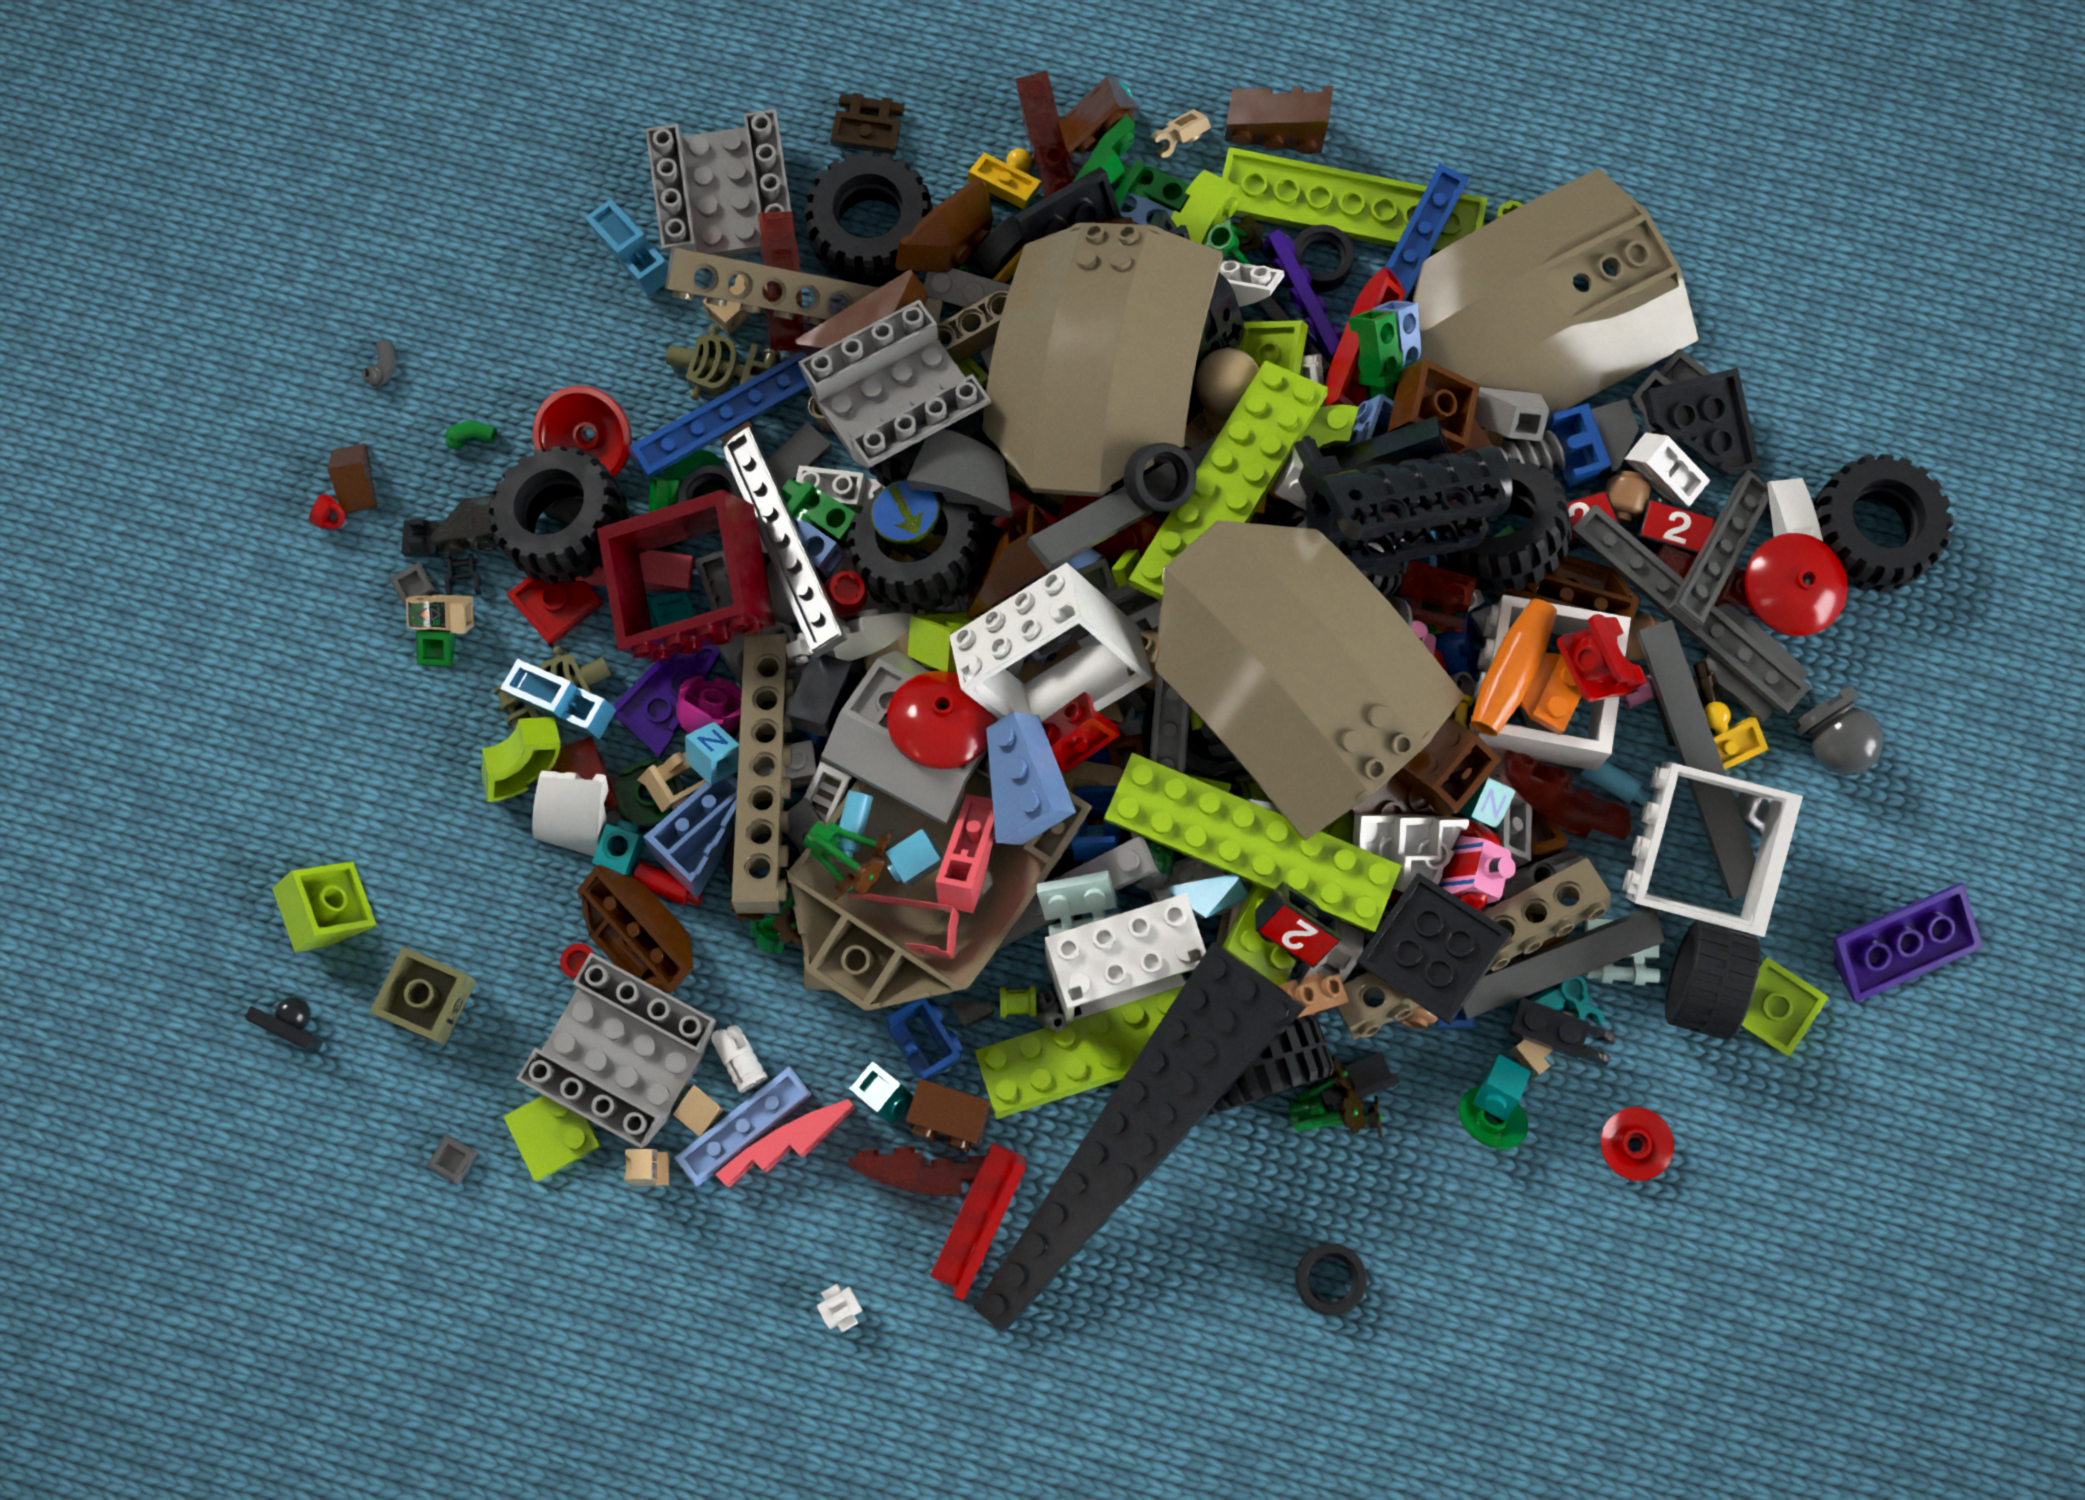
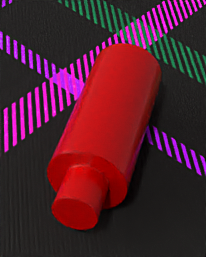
M645 861L639 863L633 875V879L644 883L652 893L682 906H685L687 902L699 906L704 896V893L701 892L698 899H696L668 871Z

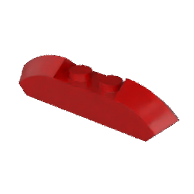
M1389 267L1380 269L1365 285L1355 302L1350 317L1367 310H1372V308L1391 300L1403 301L1406 292ZM1349 320L1327 374L1325 386L1328 387V392L1324 400V407L1330 405H1352L1359 407L1369 387L1368 385H1360L1358 381V374L1361 373L1358 367L1360 356L1358 332H1350Z

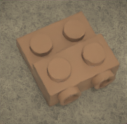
M1320 972L1303 978V984L1298 986L1297 980L1279 985L1281 989L1306 1006L1297 1018L1306 1015L1316 1016L1349 1002L1339 974L1324 978L1323 973Z

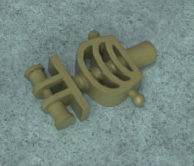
M711 326L709 328L710 335L698 336L694 350L670 345L666 356V364L688 369L686 379L688 385L693 388L689 396L692 400H698L700 392L711 396L724 394L733 384L735 377L741 379V385L756 377L754 373L761 374L776 366L781 354L773 349H765L763 353L765 357L763 363L758 362L760 356L759 346L751 344L746 365H741L738 362L733 341L726 336H717L719 328ZM711 349L716 350L715 358H711ZM723 349L731 353L729 362L724 360ZM723 374V378L718 381L720 375Z
M561 646L553 648L552 652L555 658L542 662L538 667L559 677L563 669L566 680L571 681L578 688L581 686L583 690L592 693L589 688L590 685L612 675L603 657L579 667L572 654L563 655V648ZM503 684L493 690L494 694L498 695L501 701L499 705L501 712L509 711L510 715L506 717L505 721L508 726L513 727L514 731L518 719L540 718L537 709L503 692L500 689ZM524 704L526 705V707H524V708H522V709H520V710H518V711L516 710V708H518V707H520V706H522V705H524Z

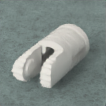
M738 1025L730 1026L727 1030L719 1029L711 1034L716 1051L727 1068V1072L731 1075L732 1081L736 1084L739 1093H744L758 1086L768 1078Z

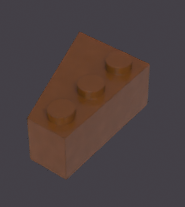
M1323 86L1322 92L1303 93V87H1292V93L1273 94L1272 88L1232 89L1225 141H1231L1240 146L1254 144L1265 146L1271 150L1283 148L1297 150L1302 154H1322L1329 122L1333 86Z

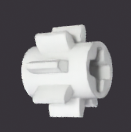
M835 1284L821 1292L825 1301L819 1303L817 1308L829 1329L838 1325L840 1330L844 1332L858 1324L855 1315L863 1310L850 1286L841 1291L840 1287Z

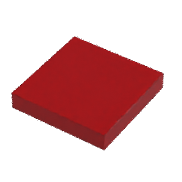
M527 577L506 594L550 647L604 605L600 597L585 581H575L566 584L558 581L556 584L544 583L542 579L534 580Z

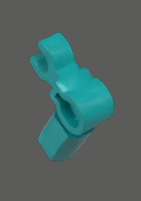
M1580 976L1558 983L1556 989L1549 987L1528 999L1558 1011L1564 1007L1563 1002H1565L1569 1010L1574 1011L1576 1018L1585 1021L1586 1015L1590 1014L1594 1017L1597 1024L1605 1021L1602 1011L1597 1007H1593L1589 1002L1591 997L1588 993L1587 983Z

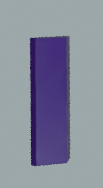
M1961 882L1833 937L1834 965L1852 1000L1856 1003L1983 948L1965 885Z

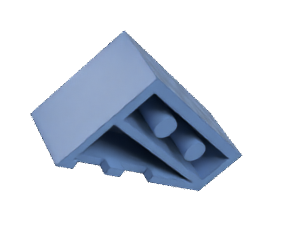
M1013 711L986 728L996 843L1023 845L1076 813L1039 715Z
M732 775L713 785H710L708 782L703 784L643 836L649 853L696 899H698L725 854L727 845L735 836L737 780Z

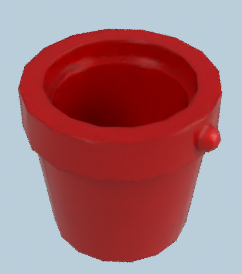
M848 570L842 571L830 577L825 583L824 589L837 618L854 617L866 605L868 593L864 582L857 573Z

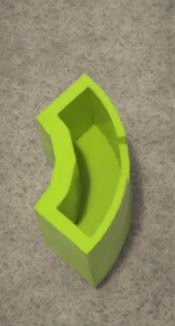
M1203 170L1185 191V194L1190 197L1180 213L1174 210L1171 219L1177 227L1186 225L1190 239L1204 245L1208 243L1207 238L1210 230L1216 225L1223 224L1228 217L1231 218L1235 213L1239 202L1236 199L1239 186L1209 171Z
M1330 405L1319 408L1299 441H1302L1304 436H1310L1311 439L1315 440L1319 450L1333 445L1347 446L1359 407L1352 405Z
M554 717L518 719L516 729L508 739L495 746L482 748L481 776L487 802L504 800L529 789L528 784L537 779L541 771H550L558 758L561 745Z

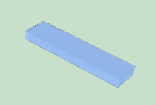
M789 1066L674 1158L695 1186L698 1187L808 1100L812 1094Z

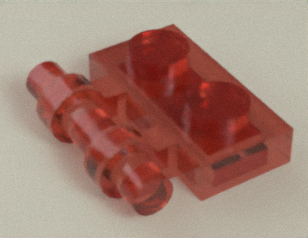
M1409 560L1399 595L1412 599L1411 604H1409L1412 611V621H1421L1437 626L1436 630L1447 632L1449 629L1462 633L1465 619L1454 617L1452 613L1453 610L1465 614L1468 613L1478 578ZM1422 602L1443 607L1442 612L1422 608Z

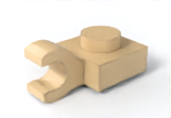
M1193 109L1166 124L1167 128L1153 132L1150 135V139L1155 143L1162 139L1165 140L1164 146L1155 152L1159 157L1166 158L1174 152L1178 141L1182 143L1193 142L1199 139L1202 133L1210 129L1211 126L1207 116Z

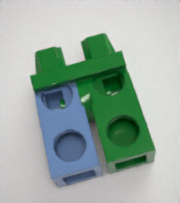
M1135 160L1132 166L1122 163L1126 171L1113 182L1119 185L1113 193L1123 224L1149 225L1155 212L1166 210L1170 217L1174 210L1179 213L1181 212L1190 197L1185 194L1190 184L1154 168L1146 167L1145 163L1139 160Z
M1391 300L1372 308V310H1367L1349 318L1350 332H1358L1360 347L1358 367L1361 372L1358 374V381L1360 385L1370 386L1371 399L1383 394L1387 398L1394 400L1400 371L1421 360L1419 359L1421 356V339L1417 302Z
M789 479L782 487L781 493L789 501L787 503L788 509L815 568L829 579L848 554L837 542L819 530L821 529L849 550L847 538L849 531L852 530L850 523L856 512L815 488L806 480L803 483H799Z

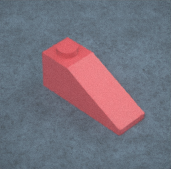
M966 794L935 881L938 904L952 905L956 910L974 913L984 883L995 835L992 799Z

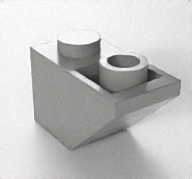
M1480 387L1474 418L1480 426L1505 437L1542 441L1549 408L1541 394Z

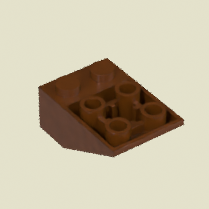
M1106 76L1058 122L1069 153L1083 154L1085 152H1093L1100 139L1126 114L1134 120L1133 112L1138 106L1114 77Z
M1034 503L1005 521L990 547L985 566L983 568L979 567L982 573L976 584L971 582L969 586L971 591H969L966 614L969 619L979 613L981 615L993 609L999 600L1008 595L1009 597L1014 596L1022 591L1028 582L1037 577L1041 579L1054 570L1048 571L1027 545L1031 536L1051 526Z
M1448 717L1432 740L1396 774L1440 816L1458 813L1502 759L1476 734L1451 717Z

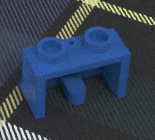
M1589 403L1551 415L1545 430L1552 431L1562 446L1565 456V468L1562 471L1560 470L1567 490L1595 482L1600 472L1611 466L1612 463Z
M1118 785L1076 786L1075 796L1093 806L1088 815H1104L1105 817ZM1087 815L1069 843L1067 850H1073L1075 861H1090L1120 846L1121 828L1104 821L1103 836L1086 837Z
M925 998L915 1000L886 1017L885 1026L918 1080L929 1081L960 1062L961 1055L959 1052L963 1049L956 1035L952 1031L947 1034L940 1023L944 1018L934 1001L928 1003ZM917 1015L920 1016L945 1056L944 1059L932 1066L905 1025L907 1021Z

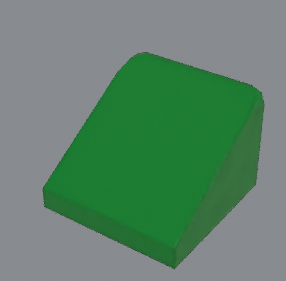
M417 630V665L451 667L453 665L456 633H451L448 630Z

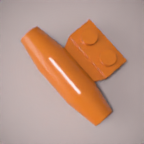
M1532 599L1506 633L1482 681L1470 724L1478 732L1488 736H1497L1519 704L1531 720L1558 735L1565 731L1581 698V694L1562 654L1546 653L1557 615L1556 608L1550 603L1540 599Z

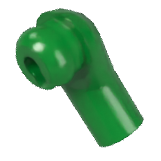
M468 420L450 426L445 433L447 436L445 443L451 449L462 448L465 444L464 440L469 438L493 443L496 439L497 428Z

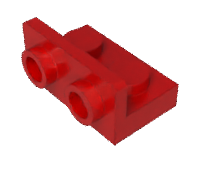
M1086 692L1081 693L1041 722L1058 767L1065 773L1120 736L1117 724L1094 710L1091 696Z

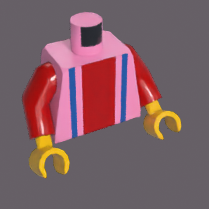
M1469 821L1467 829L1461 830L1452 848L1454 854L1449 864L1444 867L1442 878L1438 885L1479 911L1486 904L1498 901L1501 898L1505 880L1514 875L1516 867L1513 859H1511L1510 850L1500 846V839L1490 828Z

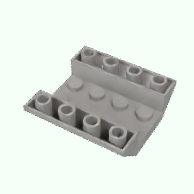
M776 109L743 114L745 127L681 136L678 124L645 128L662 251L671 253V248L675 247L721 257L766 251L795 231Z
M920 300L798 362L819 410L853 460L867 468L991 403V399L972 374L965 378L938 339L937 323Z
M894 650L877 658L841 709L821 759L946 826L963 801L965 784L987 753L988 747L972 762L952 769L924 767L912 762L899 752L893 744L887 729V710L890 700L896 690L907 680L934 670L925 668L921 663ZM946 705L936 706L938 709L945 710L948 708Z
M590 953L572 983L577 987L575 994L542 1050L534 1048L516 1080L635 1146L644 1149L670 1117L703 1059L716 1020L601 957Z

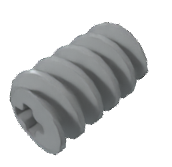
M1550 430L1544 431L1542 441L1516 439L1515 444L1511 441H1506L1502 447L1497 444L1493 445L1502 452L1506 461L1508 458L1520 459V463L1523 464L1529 461L1539 465V470L1540 466H1543L1550 473H1553V463L1555 462L1561 471L1565 468V456L1562 446L1556 435Z

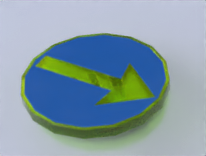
M901 480L889 484L879 492L872 503L870 516L874 529L883 539L894 544H910L923 539L932 532L939 521L941 508L935 492L910 489L907 481Z

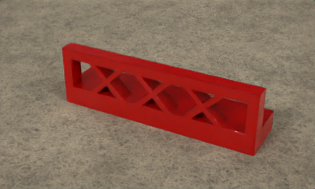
M991 1142L930 1273V1277L954 1287L953 1296L963 1301L1026 1169L1025 1156L995 1142Z

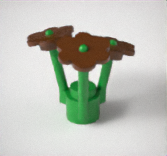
M818 821L811 828L803 841V845L811 850L809 855L818 860L839 882L835 886L839 892L833 898L835 901L847 890L852 891L854 889L863 895L879 879V873L885 864L882 859L885 852L890 849L888 843L893 830L889 829L886 837L879 835L878 840L875 841L843 829L832 821L828 826ZM837 835L873 848L872 855L878 857V859L873 858L870 862H864L860 865L838 849L841 840L837 838ZM835 856L856 871L855 876L849 873L845 877L826 857Z

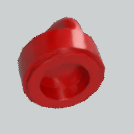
M325 493L321 494L311 509L309 522L320 529L326 527L336 530L342 527L345 521L343 507L336 503V498ZM335 511V513H336V520H335V521L329 520L330 517L332 516L333 512Z

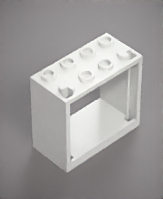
M1067 562L949 636L961 690L999 720L1016 711L1039 715L1042 722L1083 692L1091 696L1094 710L1098 712L1153 679L1138 626ZM1078 623L1097 638L1094 642L1025 684L1005 669Z
M1502 595L1497 606H1491L1489 616L1486 615L1482 636L1488 638L1486 639L1484 649L1481 648L1478 657L1477 669L1483 671L1480 674L1479 682H1475L1473 703L1477 701L1482 681L1508 632L1509 626L1514 624L1531 599ZM1550 603L1557 610L1551 632L1553 634H1573L1584 629H1590L1588 619L1595 614H1601L1604 617H1616L1624 632L1622 635L1617 636V643L1622 654L1626 655L1631 617ZM1609 697L1592 702L1587 739L1508 724L1503 726L1497 736H1488L1478 732L1471 726L1472 715L1469 718L1468 728L1495 753L1597 771L1612 753L1619 697Z
M1662 761L1661 768L1655 767L1650 782V787L1655 788L1652 802L1646 801L1642 811L1641 822L1646 823L1643 835H1637L1632 849V856L1636 857L1633 871L1627 870L1624 878L1623 890L1627 891L1626 898L1636 904L1765 937L1803 796ZM1678 776L1772 800L1741 916L1647 892Z
M1187 893L1045 937V960L1063 1016L1066 1018V1024L1074 1023V1020L1185 985L1186 982H1184L1182 973L1187 971L1193 972L1206 953ZM1079 1006L1082 1015L1074 1017V1007Z

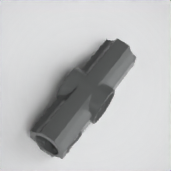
M1571 848L1532 864L1516 868L1514 875L1506 878L1501 898L1489 904L1493 907L1584 860L1583 856L1578 854L1574 848Z

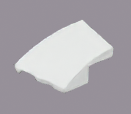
M541 771L533 807V838L594 856L602 836V829L607 820L604 801L609 792L606 776L596 774L593 780H585L577 773Z
M1355 813L1352 844L1402 865L1393 889L1405 892L1418 872L1438 885L1442 878L1444 867L1449 864L1454 854L1452 848L1461 830L1467 829L1469 819L1415 814Z

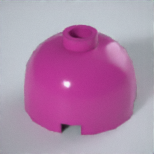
M695 676L687 679L680 686L676 704V715L681 727L690 734L696 729L716 722L726 733L732 736L740 728L742 690L734 683L723 678L715 677L714 682L703 681L704 676Z

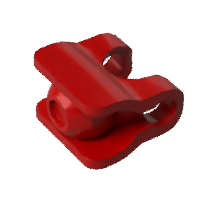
M1595 614L1588 619L1590 629H1584L1573 634H1564L1557 639V646L1581 696L1586 701L1593 702L1609 697L1624 696L1647 682L1640 665H1635L1628 661L1618 646L1617 636L1622 635L1624 632L1616 617H1604V615Z

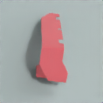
M848 894L851 899L855 900L865 899L877 903L905 905V907L927 910L936 909L951 913L948 924L947 951H941L936 946L905 943V945L912 952L946 958L954 957L960 914L952 905L874 894Z

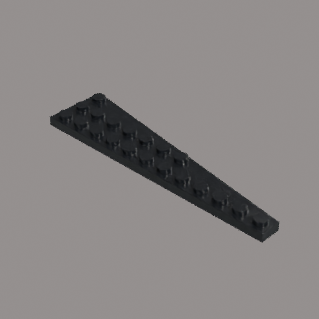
M1212 942L974 1309L1000 1331L1007 1330L1040 1295L1042 1289L1057 1277L1063 1266L1084 1248V1244L1108 1222V1218L1114 1211L1134 1194L1187 1137L1191 1128L1198 1125L1217 1100L1235 1085L1234 1082L1242 1073L1259 1059L1258 1056L1288 1028L1306 1006L1221 944Z

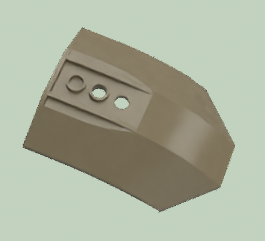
M1600 168L1516 208L1424 260L1412 301L1418 303L1421 356L1419 359L1425 358L1479 384L1480 387L1541 394L1549 408L1547 421H1549L1553 413L1570 409L1631 375L1674 354L1679 348L1682 350L1699 340L1682 271L1649 213ZM1603 262L1613 266L1615 276H1610L1604 272ZM1574 276H1583L1589 284L1587 292H1580L1574 287Z

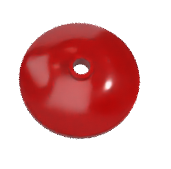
M576 385L554 392L542 403L533 423L532 436L535 451L545 448L546 451H551L553 446H564L567 451L569 447L582 449L585 453H591L605 465L613 478L622 471L630 456L629 446L632 445V433L628 418L617 401L600 389ZM588 428L594 431L595 436L593 440L589 439L586 434Z
M1786 533L1766 541L1753 553L1745 572V593L1752 611L1763 624L1783 635L1802 637L1824 630L1838 618L1846 602L1848 583L1842 562L1826 543L1807 534ZM1803 574L1809 577V585L1803 582Z
M947 671L926 672L907 680L896 690L887 710V729L895 747L912 762L933 769L957 768L978 758L988 747L986 728L996 723V717L961 690L958 673ZM946 705L948 708L945 710L938 709L936 706Z

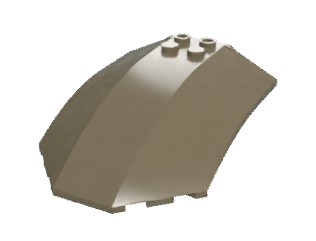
M1076 223L1070 228L1024 245L1007 295L995 339L986 389L991 403L984 407L982 430L986 437L992 440L998 447L1001 455L1009 465L1022 476L1025 484L1032 492L1101 497L1112 490V484L1124 478L1125 466L1130 456L1140 447L1163 442L1175 444L1180 448L1185 446L1184 438L1194 371L1207 313L1223 259L1221 251L1167 232L1157 226L1110 223ZM1157 457L1151 458L1144 470L1154 465V459Z
M1216 521L1163 568L1162 583H1164L1162 606H1160L1158 634H1160L1155 672L1175 690L1219 738L1303 840H1307L1374 794L1432 740L1436 732L1465 697L1394 607L1362 572L1318 529Z
M988 751L965 784L964 799L946 826L858 779L850 791L873 796L864 837L877 841L879 835L886 837L889 829H892L893 832L888 843L891 849L917 831L924 829L931 834L944 856L966 794L992 799ZM1069 792L1076 813L1023 845L996 843L994 835L984 883L974 913L957 910L960 916L953 958L912 952L905 945V943L936 946L941 951H947L948 924L951 913L936 909L927 910L905 907V905L877 903L865 899H851L848 894H860L854 889L852 891L847 890L835 901L833 898L839 893L835 886L839 882L818 860L809 855L811 850L807 848L793 866L786 870L788 881L792 887L795 918L805 955L803 957L805 970L865 1011L968 989L1024 914L1037 894V884L1046 881L1093 806ZM846 797L825 824L826 826L831 821L839 826ZM862 844L860 852H853L852 859L860 865L864 862H870L873 858L878 859V857L872 855L873 848ZM885 852L882 859L885 864L879 873V879L865 893L938 903L935 881L939 869L912 886L905 884L902 880L897 882L887 868L886 864L890 862V859ZM835 856L826 857L845 877L849 873L855 876L856 871L845 863L836 861L837 858Z

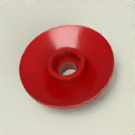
M1632 1107L1623 1109L1608 1119L1601 1132L1600 1147L1605 1162L1616 1174L1632 1181H1645L1660 1175L1668 1167L1674 1153V1139L1669 1126L1658 1114L1645 1108ZM1630 1139H1636L1639 1142L1640 1148L1637 1152L1629 1149L1628 1142Z

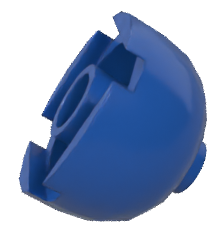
M1462 613L1460 621L1452 629L1434 635L1437 638L1435 649L1441 651L1449 676L1458 672H1467L1475 680L1478 671V649H1474L1473 638H1477L1476 627L1472 614Z

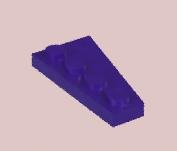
M1279 229L1267 236L1260 250L1265 258L1272 255L1274 269L1284 271V277L1280 283L1286 284L1288 282L1291 287L1289 289L1291 302L1300 313L1306 312L1308 317L1304 319V322L1308 324L1310 334L1325 351L1326 355L1331 358L1336 353L1342 334L1335 324L1330 325L1325 315L1328 313V309L1320 295L1315 296L1309 284L1312 283V278L1304 265L1299 266L1294 256L1296 248L1293 241L1288 235L1284 236Z
M711 643L701 646L700 652L694 654L677 653L670 655V660L666 662H655L613 705L617 709L613 717L659 759L662 758L680 727L676 715V704L680 686L687 679L695 676H704L703 681L708 679L721 656L716 646Z

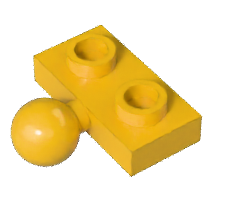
M1022 148L1010 151L1007 155L1006 163L984 152L969 170L967 177L968 182L979 177L988 185L990 193L1023 210L1038 193L1041 185L1039 179L1027 174L1032 166V157L1027 150Z
M1711 702L1703 709L1709 727L1715 731L1712 735L1724 770L1769 750L1756 717H1749L1728 727L1731 712L1724 703Z

